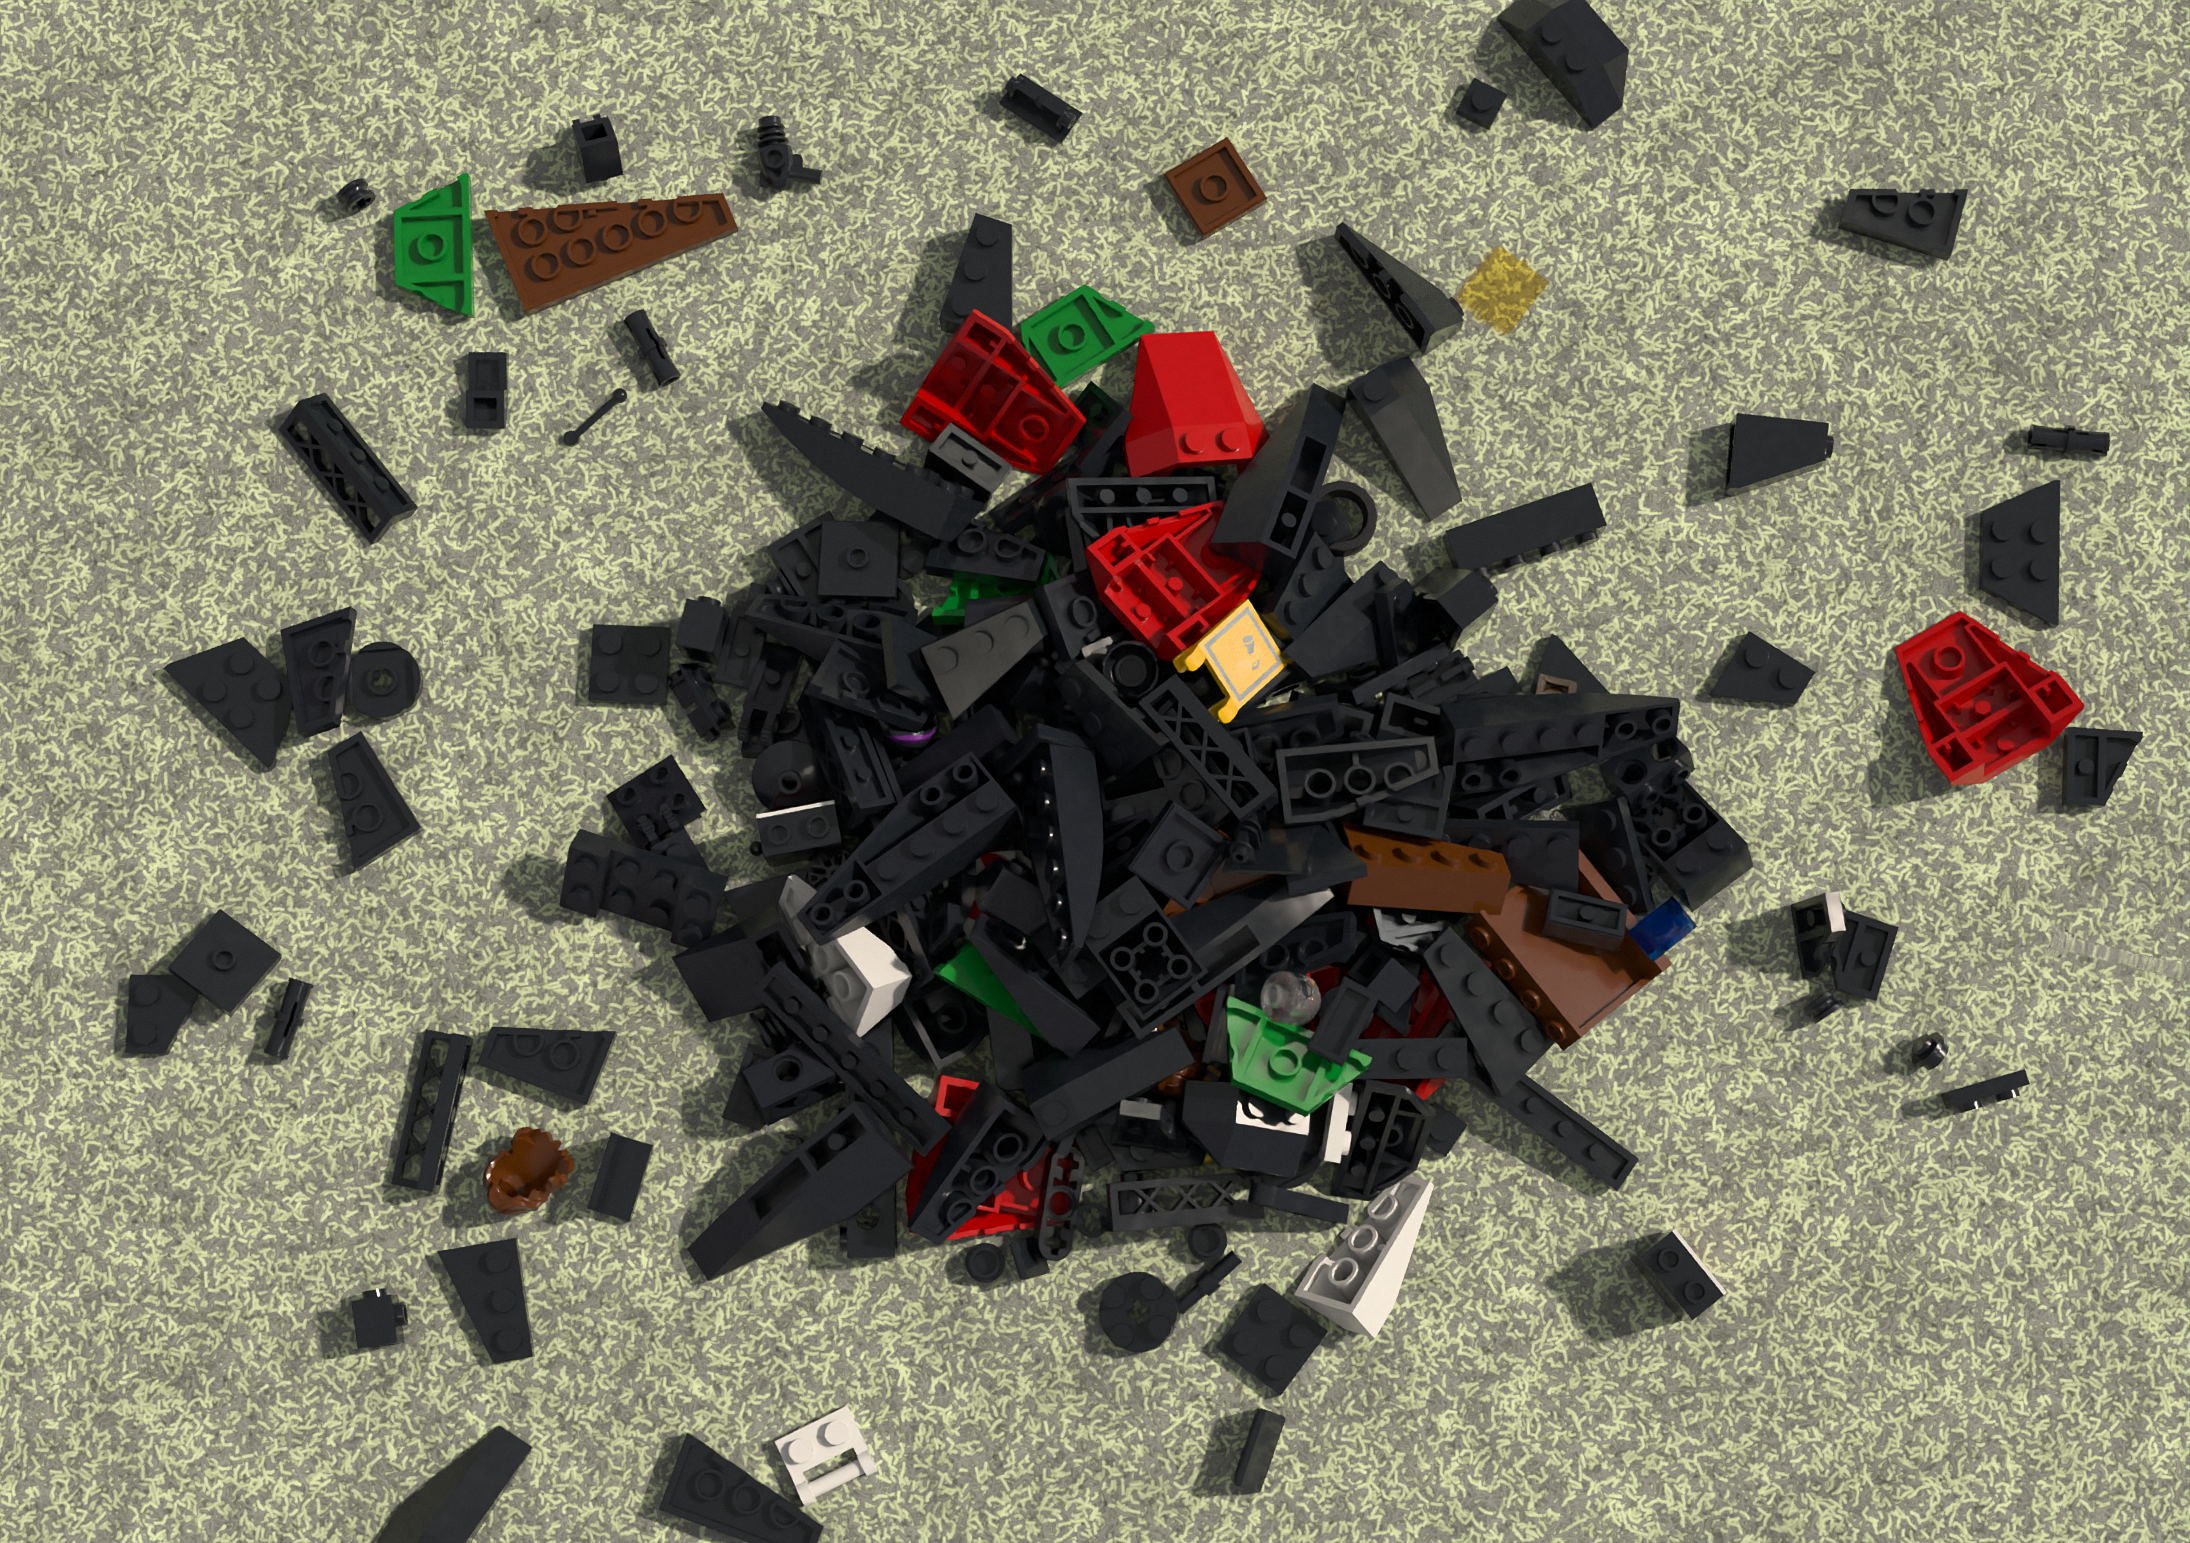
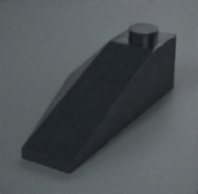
M982 1079L955 1120L907 1223L909 1230L936 1245H940L975 1216L976 1208L992 1194L997 1197L1007 1188L1004 1184L1021 1170L1026 1173L1035 1166L1052 1141H1047L1032 1111L1012 1095Z

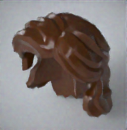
M522 1127L514 1134L510 1142L509 1151L506 1152L503 1149L496 1154L487 1165L483 1174V1187L487 1190L489 1205L498 1213L504 1215H519L537 1211L543 1203L548 1201L552 1191L565 1186L564 1184L568 1182L567 1175L574 1169L572 1158L567 1156L569 1153L567 1149L558 1151L562 1144L560 1140H553L552 1134L548 1131L544 1132L542 1128Z

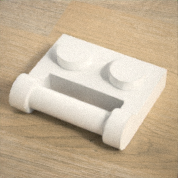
M1349 1083L1329 1099L1322 1146H1320L1317 1156L1321 1160L1340 1163L1341 1155H1348L1351 1132L1345 1131L1348 1115L1354 1116L1358 1096L1357 1092L1352 1091L1353 1083Z
M848 1405L774 1441L805 1507L817 1502L816 1497L864 1473L866 1476H869L878 1471ZM854 1448L858 1459L808 1483L804 1474L805 1471Z

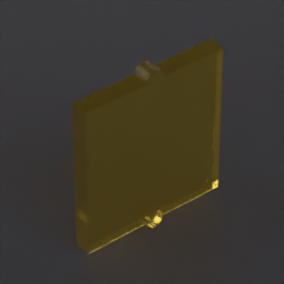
M1498 246L1460 294L1459 298L1481 313V319H1489L1510 334L1549 284V281L1528 267L1526 260L1520 261L1504 248Z

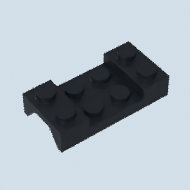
M579 829L569 846L559 906L594 918L597 917L601 909L670 931L672 932L670 943L691 948L717 934L718 930L714 929L715 921L729 877Z

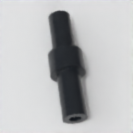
M1233 1250L1210 1270L1205 1268L1194 1278L1195 1283L1178 1298L1181 1314L1184 1315L1206 1294L1210 1297L1221 1287L1220 1282L1242 1263V1260Z

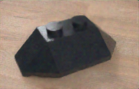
M1518 0L1497 17L1498 22L1592 130L1596 129L1622 108L1629 50L1586 0Z
M1214 476L1067 478L1065 481L1070 518L1092 543L1114 528L1125 525L1127 528L1141 525L1147 519L1171 517L1177 515L1178 511L1217 501Z
M1357 1079L1354 1092L1358 1094L1354 1116L1348 1115L1345 1131L1351 1132L1350 1148L1348 1155H1341L1340 1163L1335 1162L1330 1195L1370 1201L1378 1196V1191L1395 1185L1417 1170L1436 1113L1432 1106L1406 1086L1369 1079Z
M1184 1080L1179 1121L1186 1129L1190 1130L1200 1146L1218 1166L1291 1178L1319 1152L1320 1146H1322L1328 1104L1323 1103L1307 1117H1304L1231 1085V1082Z

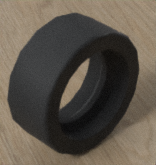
M1339 480L1324 484L1321 487L1317 502L1341 497L1350 499L1360 508L1363 523L1359 533L1349 540L1340 541L1328 547L1334 557H1347L1355 555L1368 545L1376 529L1378 513L1374 500L1364 488L1353 482Z

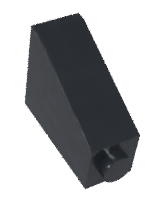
M1736 413L1730 423L1724 496L1733 497L1819 469L1826 461V458H1831L1833 452L1834 437L1828 435L1829 423Z

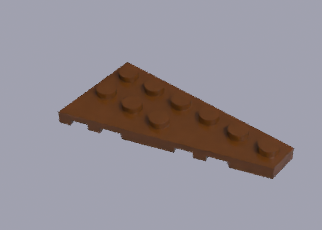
M723 193L677 196L676 199L654 201L652 198L638 199V202L627 203L607 201L558 205L556 208L545 209L525 207L518 208L517 211L504 212L484 210L527 316L738 232V227Z

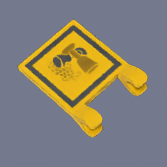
M1249 599L1243 600L1193 646L1173 659V664L1179 673H1183L1186 670L1190 672L1195 671L1203 662L1205 663L1225 695L1224 699L1208 709L1212 716L1222 724L1229 723L1236 716L1238 710L1285 668L1288 662L1280 656L1282 654Z

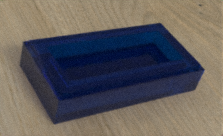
M1672 896L1631 928L1628 933L1649 959L1654 962L1697 926Z

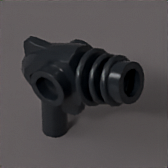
M774 115L760 118L758 120L759 127L757 128L759 133L758 139L760 140L757 143V146L760 148L757 150V159L760 167V187L772 188L774 191L782 192L787 189L790 181L821 185L823 171L803 167L802 156L800 154H793L791 146L787 145L789 140L785 137L786 133L783 131L785 126L781 123V118Z

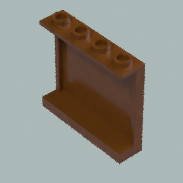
M1579 849L1578 894L1624 904ZM1518 883L1506 893L1501 915H1490L1483 909L1463 927L1470 935L1474 945L1480 948L1493 963L1499 976L1505 979L1518 994L1524 1007L1531 1011L1542 1024L1548 1037L1556 1042L1563 1051L1673 964L1662 950L1650 959L1660 947L1657 944L1652 947L1653 943L1643 935V932H1646L1643 927L1633 935L1635 939L1632 937L1631 934L1642 925L1629 909L1624 940L1618 951H1610L1543 936L1541 930L1550 890ZM1645 934L1648 939L1654 941L1650 935ZM1640 935H1642V936L1644 937V939L1641 937V940H1642L1643 942L1649 944V945L1652 947L1649 951H1648V949H1647L1649 946L1643 944V943L1640 941V939H1639V936H1640Z

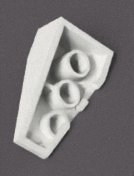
M795 874L788 876L779 905L798 944L802 946L807 945L814 963L810 969L815 979L822 977L831 995L826 1000L829 1008L859 1037H862L902 1002L912 974L892 948L865 927L819 946L796 915L817 891Z
M1408 1175L1395 1185L1386 1188L1368 1206L1369 1217L1355 1230L1348 1226L1340 1234L1344 1242L1329 1258L1322 1253L1312 1263L1294 1296L1342 1328L1375 1339L1395 1305L1434 1187L1431 1181Z

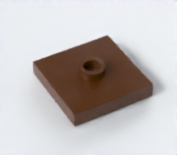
M1228 137L1163 174L1164 182L1202 241L1267 203V197Z

